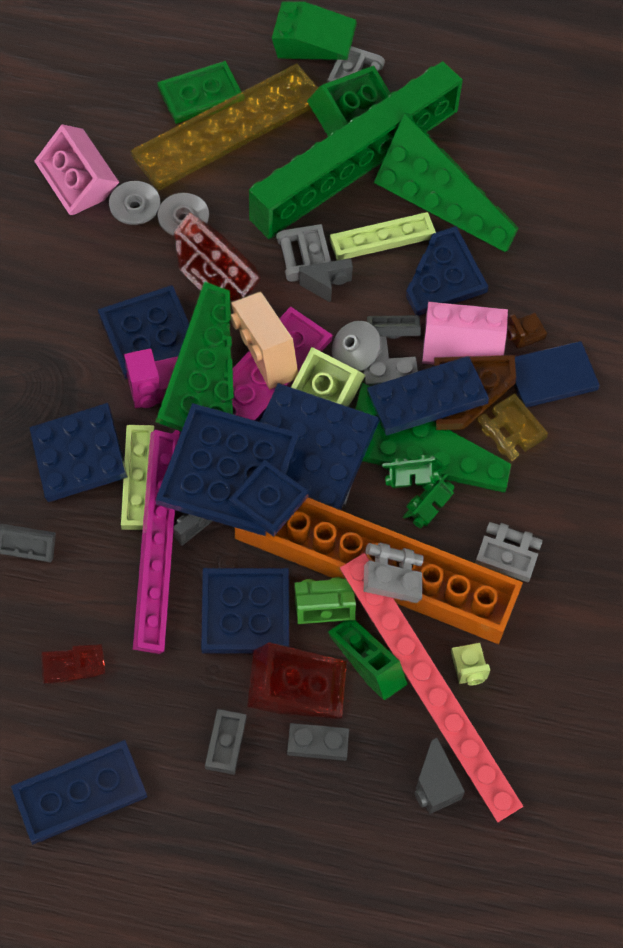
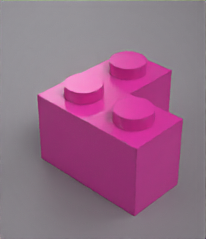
M151 348L124 354L128 383L135 409L140 407L150 408L158 403H162L177 357L154 361Z

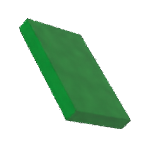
M226 61L157 82L158 89L175 124L244 102V96Z

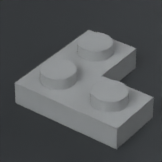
M380 336L381 348L379 355L370 367L363 370V374H365L364 384L373 386L418 372L416 357L389 358L386 336Z

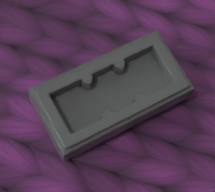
M420 316L367 317V322L377 329L380 336H386L391 339L401 336H420Z
M0 523V554L52 562L56 533Z

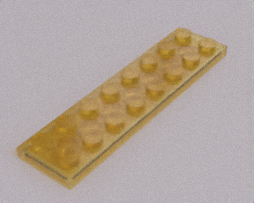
M296 63L132 149L131 157L159 191L309 111L311 107L307 100L318 87Z

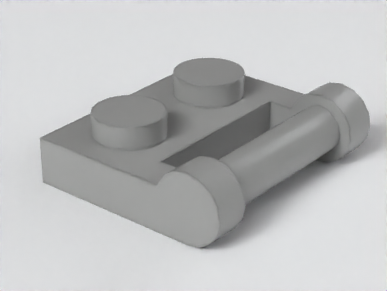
M351 46L348 60L336 61L328 82L360 71L364 63L369 64L370 67L374 65L376 70L379 71L383 68L385 59L380 55Z
M322 224L288 229L277 233L276 238L278 244L282 247L287 268L285 275L288 281L299 280V267L331 262ZM297 240L304 264L296 266L291 245L292 241Z

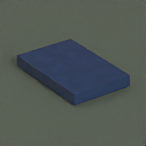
M582 341L515 357L516 383L514 387L522 408L599 389V382Z

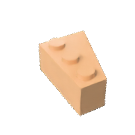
M258 292L231 302L233 309L231 322L236 330L239 329L242 340L248 347L269 390L275 388L278 383L283 385L295 380L298 375L293 338L264 295Z

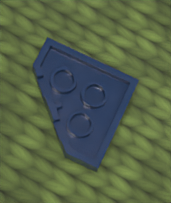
M457 226L434 233L425 254H423L416 273L406 290V298L415 315L419 316L427 313L428 302L455 304L488 292V285Z

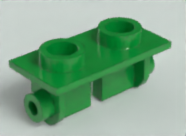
M422 455L418 457V460L393 459L392 463L382 464V467L390 472V475L385 477L386 485L392 488L412 486V476H415L416 485L436 484L438 480L442 479L441 470L437 468H444V465L432 455Z
M443 474L442 479L438 480L436 484L423 485L424 492L420 496L416 495L406 506L409 510L404 514L403 518L412 516L414 518L413 523L418 528L428 526L439 512L432 503L434 502L439 508H442L454 494V485L448 481L444 482L448 474Z

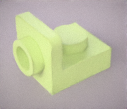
M480 643L452 648L451 654L459 684L478 685L488 678L490 667L489 664L485 663Z

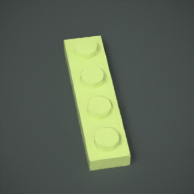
M426 212L331 234L330 243L336 259L343 260L430 240L436 232L430 216Z
M127 425L124 464L128 478L123 479L122 530H143L150 433L155 430L154 425Z

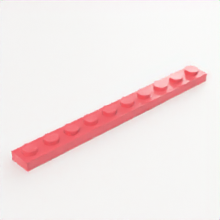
M363 553L340 567L342 574L391 653L400 661L403 672L496 822H500L524 806L394 599L363 592L364 565L369 561L366 554Z

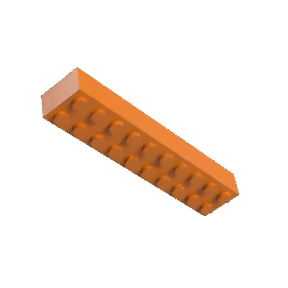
M310 498L304 501L274 537L268 532L266 536L235 527V539L332 578L341 577L345 579L340 567L363 553L366 554L368 543L376 545L379 543L389 544L390 548L398 550L403 548L411 549L415 554L423 555L424 557L421 566L412 565V570L422 572V599L418 603L393 598L396 604L498 645L523 584L521 581ZM366 554L369 561L375 562V556ZM388 559V565L399 567L398 561Z

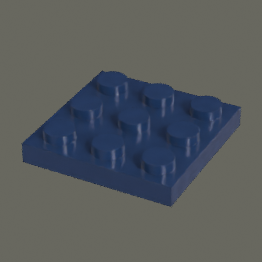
M173 285L98 309V315L125 379H128L124 354L151 348L154 361L178 357L189 322Z
M108 403L29 427L44 496L47 502L128 478L111 408Z
M203 568L202 653H289V568Z

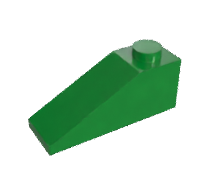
M356 620L343 621L328 631L331 639L367 685L383 700H386L407 685L400 661Z

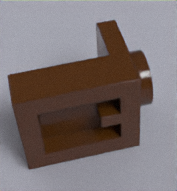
M536 313L517 319L515 314L509 315L506 336L510 341L514 342L517 349L546 339L547 332Z

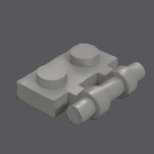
M489 522L486 532L496 535V538L484 536L475 564L529 583L538 553L529 551L528 548L540 550L543 540L533 537V533L527 531L522 533L510 529L507 524L501 523L498 525ZM504 539L519 543L520 547L505 543Z
M368 543L366 554L375 556V562L368 561L364 565L363 592L418 603L422 599V572L412 570V565L421 566L424 559L423 555L415 554L411 549L390 548L389 544L379 543L376 545ZM388 559L398 561L399 567L388 565Z

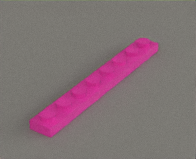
M154 430L150 433L133 650L156 654L163 653L165 649L175 510L156 505L155 499L180 435Z

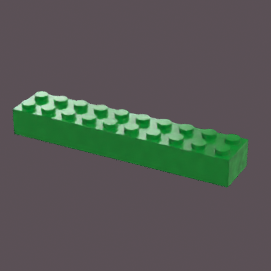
M443 61L436 66L429 67L424 74L416 79H411L406 86L398 91H393L385 100L379 104L372 105L361 116L354 117L347 125L341 129L334 130L329 137L321 142H316L302 155L295 156L284 167L274 170L263 181L253 184L249 189V220L269 240L278 232L381 164L404 113H408L413 118V121L426 132L458 111L463 79Z

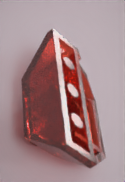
M189 212L175 229L174 238L176 240L179 270L200 290L204 282H208L230 291V301H236L247 297L261 280L256 267L221 233L192 212Z

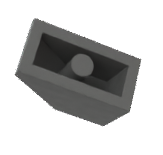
M438 738L431 741L418 779L417 790L415 791L419 805L422 808L426 807L429 814L462 800L465 792Z

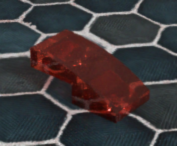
M102 644L73 646L72 650L42 652L43 684L73 681L104 674Z

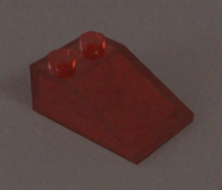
M269 642L253 650L247 707L272 713L341 719L347 661Z

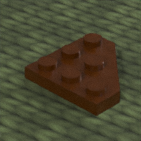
M515 355L469 356L489 397V402L479 407L437 419L436 430L465 429L516 383ZM434 357V366L463 357Z

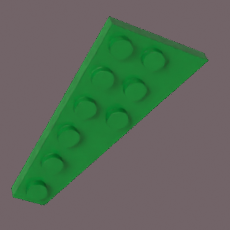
M404 113L374 183L492 246L507 252L519 228L498 206H495L485 195L486 193L480 187H477L468 178L469 176L442 148L436 145L429 137L430 135L424 129H421L408 113Z
M204 282L162 400L156 423L181 432L192 403L233 414V368L230 350L232 340L229 323L231 320L230 291Z
M362 383L356 410L377 417L367 394V387L370 386ZM434 421L387 436L379 422L362 460L363 462L382 466L385 463H392V460L397 458H404L410 461L418 460V457L422 455H432L444 465V468L437 469L441 470L442 475L448 474L445 480L504 493L506 492L511 469L509 462L450 430H436V423Z

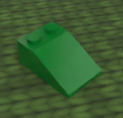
M282 2L272 35L277 57L279 59L348 60L357 21L356 19L307 2Z
M373 65L321 85L307 102L329 137L334 130L341 129L354 117L361 116L367 112L372 105L379 104L385 100L391 93Z

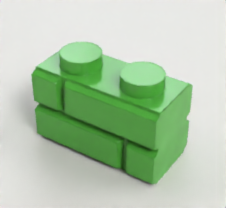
M334 577L323 581L306 579L295 583L297 624L355 620V595L346 579L341 577Z

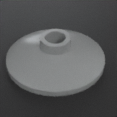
M129 181L119 185L113 190L109 198V208L112 215L120 222L130 225H138L150 221L156 216L160 206V196L157 190L150 184L142 181Z
M190 193L171 195L161 203L158 209L160 226L167 233L177 237H189L201 232L209 220V209L206 203L200 197Z
M365 321L348 323L339 330L332 344L333 358L358 371L367 369L374 363L380 352L381 338L379 332L373 325ZM355 340L354 345L350 347L351 343Z

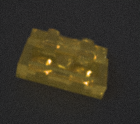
M516 394L493 407L492 412L496 418L491 420L486 414H483L477 420L483 427L482 431L487 437L490 436L498 445V451L502 455L505 454L510 461L515 460L519 456L514 446L519 444L526 452L545 440L548 432ZM504 426L511 436L505 438L499 428Z

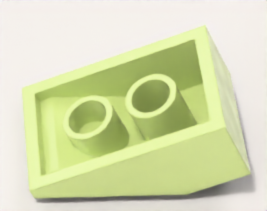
M311 347L291 388L348 407L354 399L365 374Z

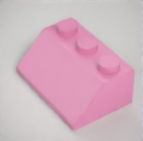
M62 124L34 160L69 215H75L105 201L119 183L88 135L81 128Z
M428 302L422 364L434 365V357L504 355L508 309Z

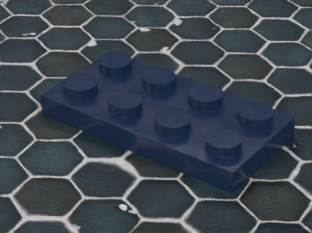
M469 356L367 387V394L386 436L479 407L489 402V397Z
M125 740L11 786L32 845L147 798L146 791Z

